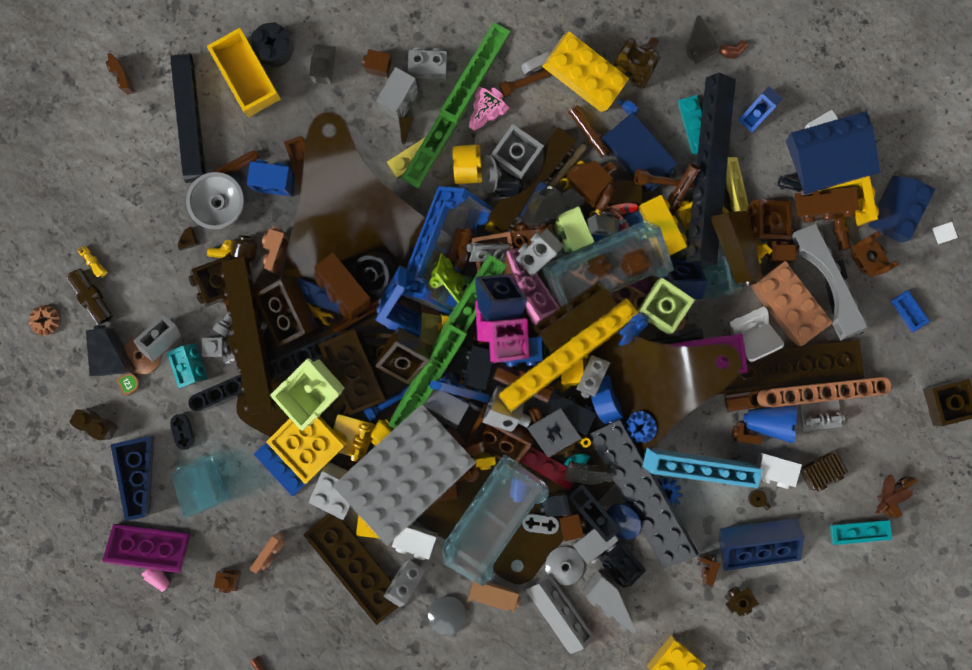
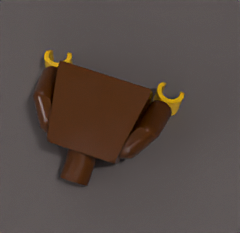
M597 161L576 164L567 174V179H560L559 185L564 186L566 184L563 188L565 191L573 188L593 209L596 207V211L590 212V217L596 213L601 216L610 202L614 190L611 175L617 169L612 162L607 163L604 167Z

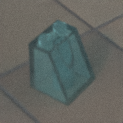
M202 455L193 459V464L189 466L187 463L176 467L177 471L171 474L184 519L230 498L212 456L205 458Z

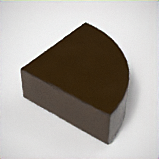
M192 226L183 231L178 241V249L180 251L199 245Z

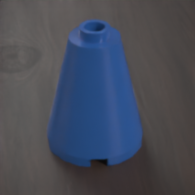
M797 405L749 409L748 413H744L743 423L747 425L749 430L785 442L794 443Z

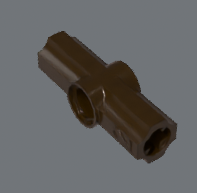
M79 268L68 274L66 278L76 291L78 301L85 309H88L97 325L109 321L113 315L103 301L101 291L91 283L83 269Z

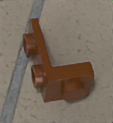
M908 476L900 478L897 481L898 484L894 487L893 494L909 488L917 483L918 480ZM880 494L879 496H877V498H878V500L881 502V494ZM897 504L888 506L883 512L886 516L896 519L903 515Z

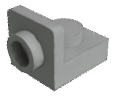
M202 338V357H227V353H229L227 338Z

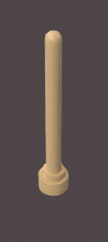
M581 144L551 179L548 183L550 187L555 188L560 179L565 176L587 149L585 144Z

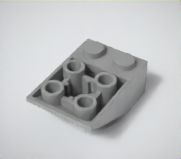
M597 571L584 588L587 600L595 607L599 605L609 619L615 618L619 627L625 632L630 630L635 634L636 630L618 589L611 580Z

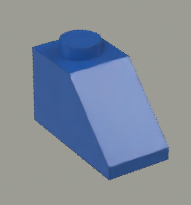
M768 86L738 121L749 131L753 132L783 98Z

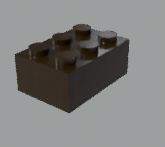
M295 276L281 279L254 294L278 347L291 343L319 329Z

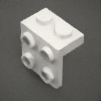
M765 306L730 322L731 335L743 334L745 355L751 362L784 347V342L769 324L768 310Z

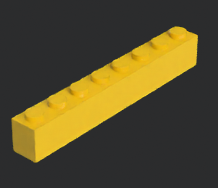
M626 298L614 307L611 312L603 315L499 394L500 399L510 412L514 411L629 324L631 318L638 311Z

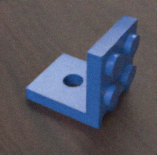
M399 266L378 300L380 304L376 312L379 314L375 321L384 324L391 330H397L400 327L419 338L421 335L422 315L397 303L398 298L405 289L407 272L406 268Z

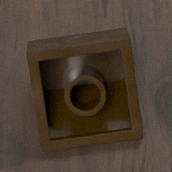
M398 327L388 339L375 367L409 385L430 361L432 345Z

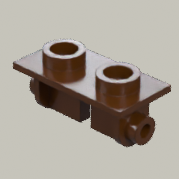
M456 229L448 259L452 262L453 267L464 270L469 254L467 245L472 242V238L475 235L470 229Z

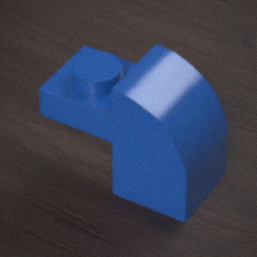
M609 375L604 376L595 397L591 395L597 415L607 424L623 418L620 401L614 395L611 378Z

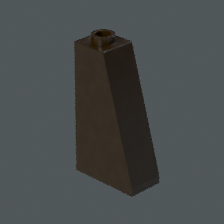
M748 210L727 212L711 217L735 283H744V286L756 284L755 280L763 279Z

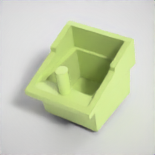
M308 358L270 396L298 428L303 431L318 419L345 388L319 359L313 362Z

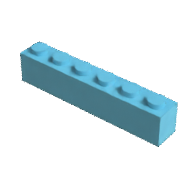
M652 448L646 449L643 467L652 474L753 488L759 487L763 470L748 462Z

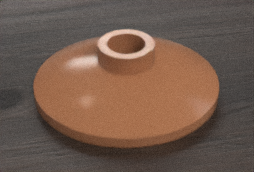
M136 338L126 344L124 350L135 369L134 374H149L158 367L161 355L154 362L143 353L142 358L138 359L137 353L140 350L134 342Z

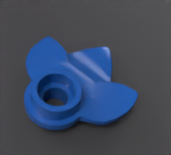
M637 313L631 318L629 324L619 332L621 335H624L619 343L620 345L629 344L634 336H638L648 324V316L646 314Z

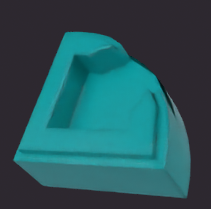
M575 454L569 457L564 462V465L582 473L590 456L587 454Z

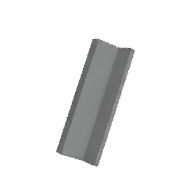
M550 573L545 575L537 584L526 589L530 598L570 654L585 649L595 638Z

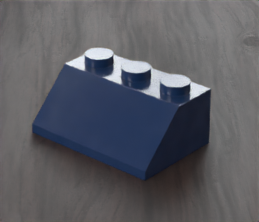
M892 176L877 206L879 210L878 219L869 223L868 227L900 243L911 240L936 189L919 180Z

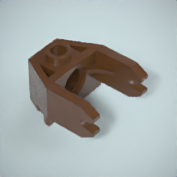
M879 231L870 234L852 246V259L861 273L869 275L871 278L884 274L900 264L898 260L889 262L885 255V249L875 240V238L881 236ZM868 252L873 254V261L868 258Z

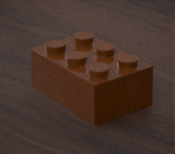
M331 253L314 266L316 283L321 289L323 287L326 289L328 298L333 304L335 302L340 307L339 311L344 318L349 317L352 321L370 307V297L334 253Z

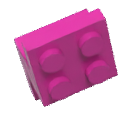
M475 301L478 341L490 342L491 362L528 359L527 319L515 318L485 321L477 307V301Z

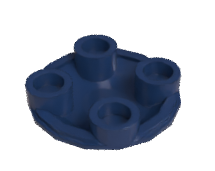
M629 503L612 505L607 510L608 515L621 529L616 536L623 539H632L643 528L642 520H640L638 514Z

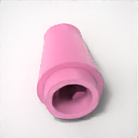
M145 569L141 574L145 581L161 592L171 584L161 570Z

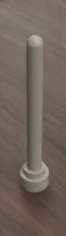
M266 254L262 255L252 272L253 283L256 282L265 267L263 261ZM228 312L224 319L220 320L213 327V330L225 337L230 331L229 324L232 321Z

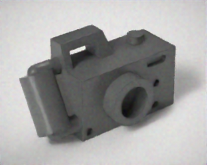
M605 211L601 216L596 214L587 219L590 234L606 237L618 233L620 220L614 218L611 212Z

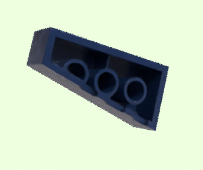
M154 436L110 444L125 521L149 516Z

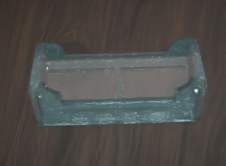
M646 220L541 267L559 307L565 305L598 280L607 288L609 293H612L651 275L657 276V278L665 277L668 275V272L674 270L661 228ZM643 248L651 266L646 273L628 279L626 273L622 270L621 260L625 254ZM603 254L606 256L605 261H608L611 266L610 270L606 271L604 277L598 278L597 274H589L587 270L590 267L588 260Z
M504 454L442 545L441 551L444 565L484 587L486 582H489L494 576L493 564L534 504H539L547 499L549 489L546 483Z

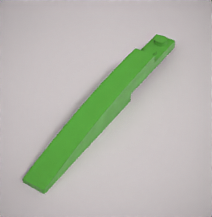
M495 22L493 23L440 110L438 118L402 175L403 181L419 189L435 160L439 158L465 114L477 88L481 86L509 36L510 30Z
M488 255L476 276L501 275L507 265ZM475 278L470 286L466 287L461 295L460 302H457L432 345L430 361L410 383L388 424L389 426L396 428L421 404H425L433 390L429 388L431 380L439 381L466 337V331L476 316L475 301H477Z

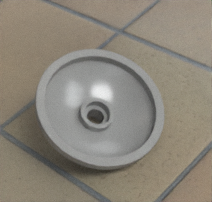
M211 172L198 177L191 184L187 192L186 206L191 218L200 226L212 230L224 229L235 223L240 217L244 208V194L240 185L232 177L224 173ZM221 200V205L216 206V202Z

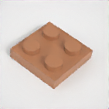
M279 531L271 537L251 566V571L258 573L260 570L264 571L271 565L275 559L272 557L273 554L275 555L286 543L283 541L286 537L284 533Z

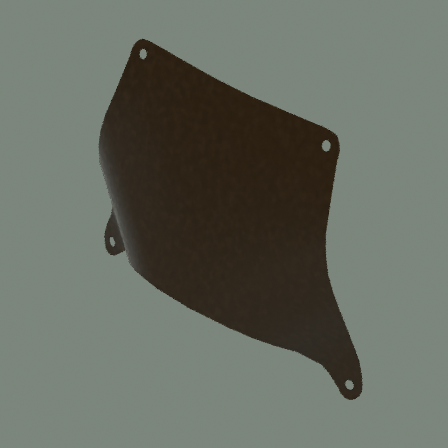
M324 112L317 115L312 120L308 129L305 142L300 202L288 245L282 279L295 276L296 280L302 278L317 284L314 276V266L331 253L335 254L350 274L356 261L372 251L389 254L395 265V271H397L399 266L407 269L426 219L382 184L362 161L346 121L335 112ZM327 124L333 125L336 129L332 137H327L323 134V127ZM441 230L435 246L450 252L454 238ZM434 249L424 274V279L430 281L434 263L439 261L442 252ZM469 252L464 270L460 274L475 278L477 274L476 262L469 261L471 252ZM463 285L462 294L466 287H468L467 285ZM442 286L436 291V295H439ZM385 289L376 294H367L370 297V302L380 297ZM403 295L398 298L397 303L422 315L419 312V302ZM319 307L321 311L335 315V318L326 317L329 323L334 324L344 318L342 314ZM439 311V315H438V314H432V315L440 316V313H444V312H440V311ZM374 312L341 332L345 333L355 329L356 332L393 334L396 330H391L384 324L375 321L379 313ZM527 315V322H531L529 316ZM476 316L467 329V335L462 341L461 346L463 343L471 347L475 346L472 334L477 326ZM317 317L315 320L319 329L280 347L277 346L267 325L263 336L267 361H272L335 333L332 325H325ZM620 331L589 353L590 357L587 359L588 363L591 355L610 362L604 376L609 375L611 378L614 395L620 401L623 420L627 427L628 423L626 421L630 415L638 411L646 412L654 419L657 426L655 437L645 443L641 441L636 442L644 457L646 449H653L675 424L696 407L725 389L740 373L742 365L738 350L729 344L720 343L679 348L650 342L634 336L629 344L620 345L619 343L624 335L619 333ZM307 351L301 355L302 361L305 362L309 358ZM723 355L728 358L729 365L727 368L720 369L717 367L716 359L719 356ZM287 359L284 362V368L286 370L289 369L292 363L290 359ZM519 362V366H507L526 373L533 369ZM449 365L447 366L446 373L455 372L459 375V378L461 377L462 372ZM269 367L270 377L274 374L272 367ZM374 372L386 399L409 386L388 373ZM561 376L560 378H556L555 380H553L548 385L554 387L555 382L557 380L561 381ZM276 381L271 382L273 392L280 386ZM578 385L571 386L565 392H559L558 394L564 398L568 395L576 399V404L581 407L586 404L594 408L591 395L588 398L581 395L582 392L576 389ZM488 386L487 390L483 389L482 393L490 395V399L495 389ZM245 394L237 399L236 410L239 418L250 427L269 437H272L290 419L276 402V411L249 415L244 408ZM401 400L379 412L380 415L372 422L369 421L363 410L349 415V417L376 425L381 419L391 420ZM476 400L479 403L485 404L483 401ZM524 404L523 413L530 416L528 410L531 407ZM470 406L457 427V431L463 439H465L479 411L472 409ZM596 415L586 436L588 437L591 431L607 424ZM645 423L639 425L637 430L641 431ZM446 424L442 425L446 430L449 428ZM534 438L532 445L542 450ZM371 440L366 455L375 447ZM592 442L587 448L575 443L579 447V451L574 453L587 454L590 458L582 473L578 472L569 490L520 461L514 468L495 457L496 465H491V469L480 470V467H478L480 474L476 481H456L458 499L433 502L415 520L432 532L438 533L437 535L501 578L513 584L522 585L535 577L548 555L564 540L558 516H553L559 523V528L554 534L529 532L524 529L522 520L526 514L545 515V512L541 513L539 501H542L541 496L564 491L567 496L569 509L577 512L579 516H583L568 496L583 484L592 496L599 501L615 485V482ZM338 453L330 462L344 469L355 461L351 460V456ZM559 455L552 456L562 463L568 459ZM514 473L528 474L531 480L529 499H525V502H515L510 497L511 480L514 478ZM530 517L525 522L529 528H532L533 524L539 525V522H535L533 517ZM549 520L548 523H542V525L548 527V530L555 527L552 520ZM514 560H520L523 563L524 567L521 572H514L511 569V563Z

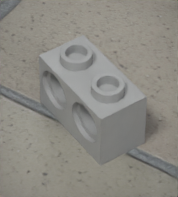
M548 229L542 233L538 231L530 239L532 242L529 245L525 243L518 250L520 254L515 260L531 276L552 259L563 247Z
M410 560L404 562L385 592L384 597L399 607L405 605L425 570Z

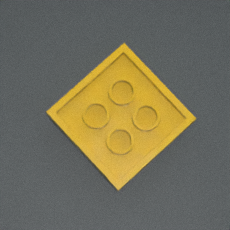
M320 416L303 431L289 419L266 441L304 484L308 483L346 446L345 442Z

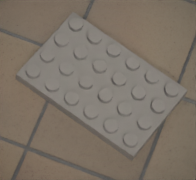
M421 404L340 478L333 487L387 546L476 462L425 406Z

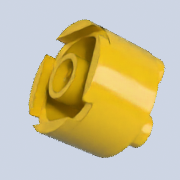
M480 144L453 146V170L456 184L482 183Z

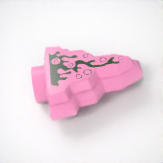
M480 86L477 88L474 94L476 99L473 103L474 112L470 116L469 128L476 131L484 127L487 121L495 120L499 115L504 116L510 109L502 101L504 95L495 88H491L488 91Z

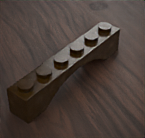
M558 127L544 145L543 164L536 181L523 192L501 199L490 212L487 219L504 233L508 228L512 230L518 222L517 216L524 210L538 184L543 182L548 185L553 178L550 176L554 170L558 172L564 164L562 162L565 156L569 158L574 152L575 148L573 146L576 141Z

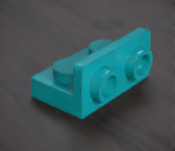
M196 344L183 345L167 352L178 389L207 380L206 371Z

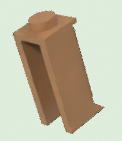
M474 577L468 602L475 599L476 602L506 611L511 609V613H513L515 608H519L521 597L518 596V590Z

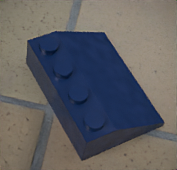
M867 111L791 132L786 140L804 194L881 172L874 129Z

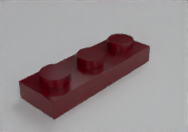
M533 445L530 446L520 460L523 464L569 490L578 475L577 471L564 465V463L554 457H547L544 451Z

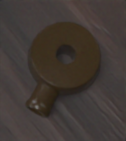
M756 489L749 493L748 501L751 506L755 508L764 507L766 510L770 509L771 505L766 502L767 497L762 490Z

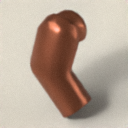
M741 40L735 47L722 45L719 53L725 58L736 59L748 47V44Z

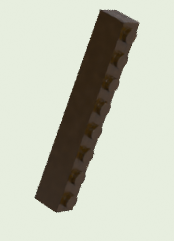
M245 257L222 261L220 273L222 279L225 280L223 290L229 302L227 312L232 319L230 330L232 335L235 336L236 343L233 346L239 359L237 369L242 376L240 386L242 392H245V411L249 415L276 411L275 400L270 396L273 393L257 301L254 297L255 289L250 261Z

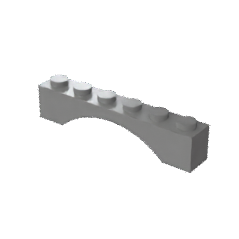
M814 224L794 232L791 241L793 245L798 247V255L814 264L823 273L831 287L834 298L832 325L840 341L863 332L867 328V320L860 313L858 302L855 297H852L849 291V284L843 279L838 263H835L832 257V250L826 245L821 229H818L817 225Z

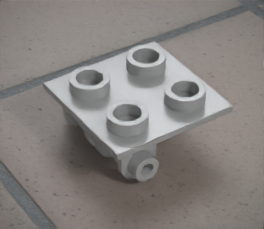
M826 390L822 391L824 396L826 395ZM804 392L805 398L808 397V392ZM839 400L800 404L804 431L842 427V421H845V415L840 413Z

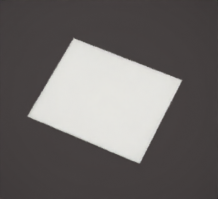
M952 222L932 228L938 244L958 238Z

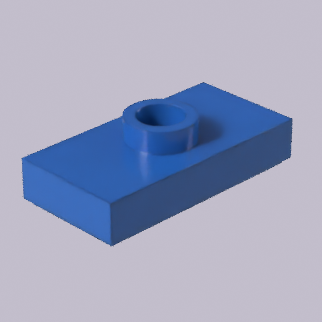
M905 290L890 300L911 332L917 331L930 322L909 290Z

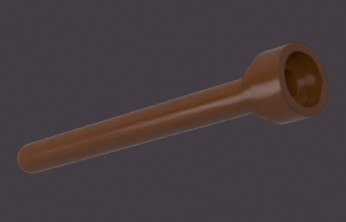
M543 70L512 83L511 81L499 83V88L505 98L510 96L515 89L552 76V74L547 70Z
M637 169L634 176V182L637 185H645L650 182L677 186L680 182V179L651 175L647 170ZM693 181L689 188L694 189L695 181Z

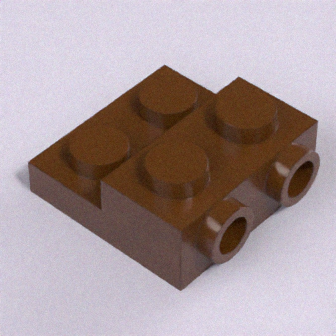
M758 199L750 202L747 210L749 216H751L754 240H792V203L790 201Z

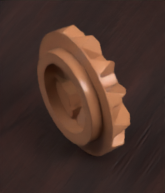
M40 305L37 308H33V312L29 315L30 321L28 324L31 326L32 331L38 335H50L59 327V313L51 306ZM42 315L44 317L51 318L48 321H45V325L43 323L38 322L39 319H42Z

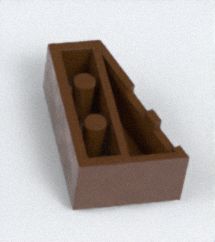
M856 187L832 189L831 191L821 193L815 191L807 195L795 193L797 217L803 223H813L818 218H823L824 221L833 220L835 216L843 215L844 218L856 216L855 213H859Z

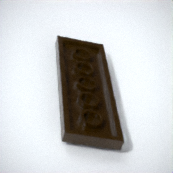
M328 513L303 534L375 625H378L399 607L384 597L392 580L342 519Z

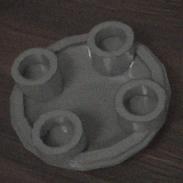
M451 595L435 600L428 612L430 625L436 632L443 635H451L460 631L465 625L467 617L463 603Z

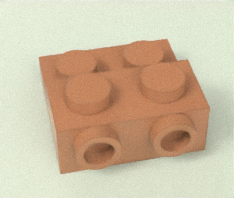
M272 226L262 239L263 248L270 251L269 254L265 255L263 264L266 270L279 275L288 250L290 238L286 236L287 233L282 229Z

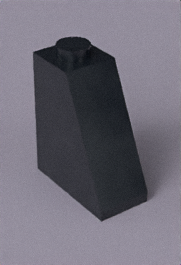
M106 325L93 326L94 329L86 330L89 376H107L135 372L114 329L106 328Z

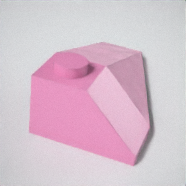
M520 247L508 250L506 254L515 281L527 298L524 308L525 312L529 316L530 321L536 325L560 307L538 274L535 273L531 276L515 260L520 254L518 252Z

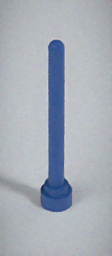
M408 387L378 405L364 409L363 411L369 421L372 422L377 419V416L380 415L379 412L401 400Z

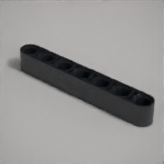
M191 53L171 55L170 61L182 174L185 183H193L198 177L206 174L194 60Z

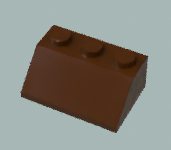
M485 402L464 440L469 442L483 439L486 446L485 452L515 468L532 445L534 437L526 427L517 424L515 429L509 432L484 423L483 419L488 403Z

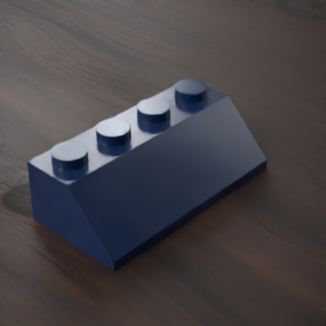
M798 519L767 521L720 529L719 543L723 569L728 571L801 561L804 535Z

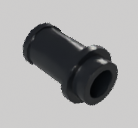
M788 175L779 177L777 186L781 190L790 189L801 192L800 180L789 178Z

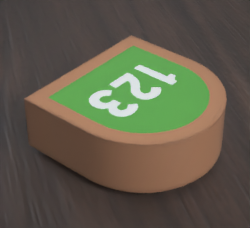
M125 374L116 379L124 396L136 392L140 387V379L134 374Z

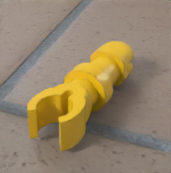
M81 246L82 249H78L79 254L85 258L86 264L91 267L93 273L97 277L101 276L103 278L108 273L106 269L98 263V259L95 256L91 255L90 250L86 246Z
M308 303L314 318L318 317L325 325H332V323L327 322L326 317L335 318V315L323 312L321 308H315L311 303Z

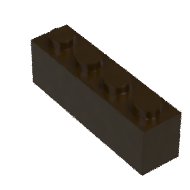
M598 280L536 324L534 329L552 352L560 348L570 338L577 336L580 331L593 324L601 316L611 312L617 304L607 288Z

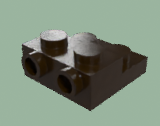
M227 256L193 268L190 271L191 276H188L189 282L192 287L196 286L199 292L196 294L198 302L200 304L204 303L205 308L219 303L226 298L223 290L225 280L221 277L220 268H222V261L229 260Z

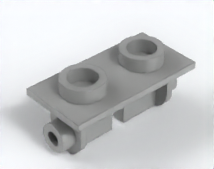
M471 242L467 245L468 252H471L469 261H485L488 255L493 256L499 261H505L506 252L510 245L501 242L486 243V245Z
M591 355L576 388L582 392L581 395L588 398L589 395L595 397L610 362Z

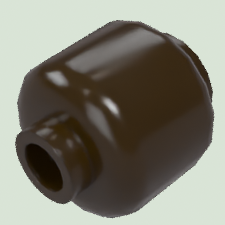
M239 235L238 238L233 239L230 254L235 259L245 257L249 261H253L256 257L257 243L253 237Z

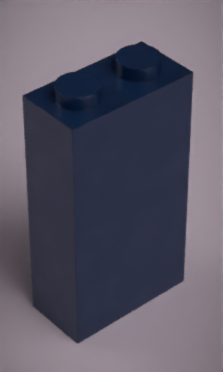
M633 113L629 114L603 137V141L611 149V153L633 178L637 169L647 170L651 175L670 177L675 172L674 168L677 165L675 160ZM649 182L642 185V188L645 192L649 189L653 191L660 184Z

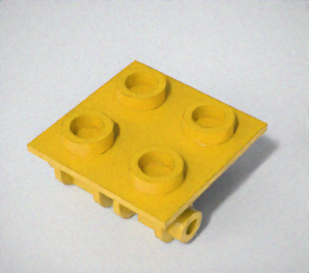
M338 414L333 431L346 444L339 453L351 456V460L355 462L366 456L371 440L370 431L375 424Z

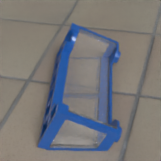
M438 186L407 266L405 289L401 295L440 312L451 314L457 301L444 285L432 288L429 284L434 263L439 261L441 253L448 258L457 228L463 230L470 229L475 234L478 225H484L489 221L487 217L494 208L465 188ZM453 267L457 273H461V269Z

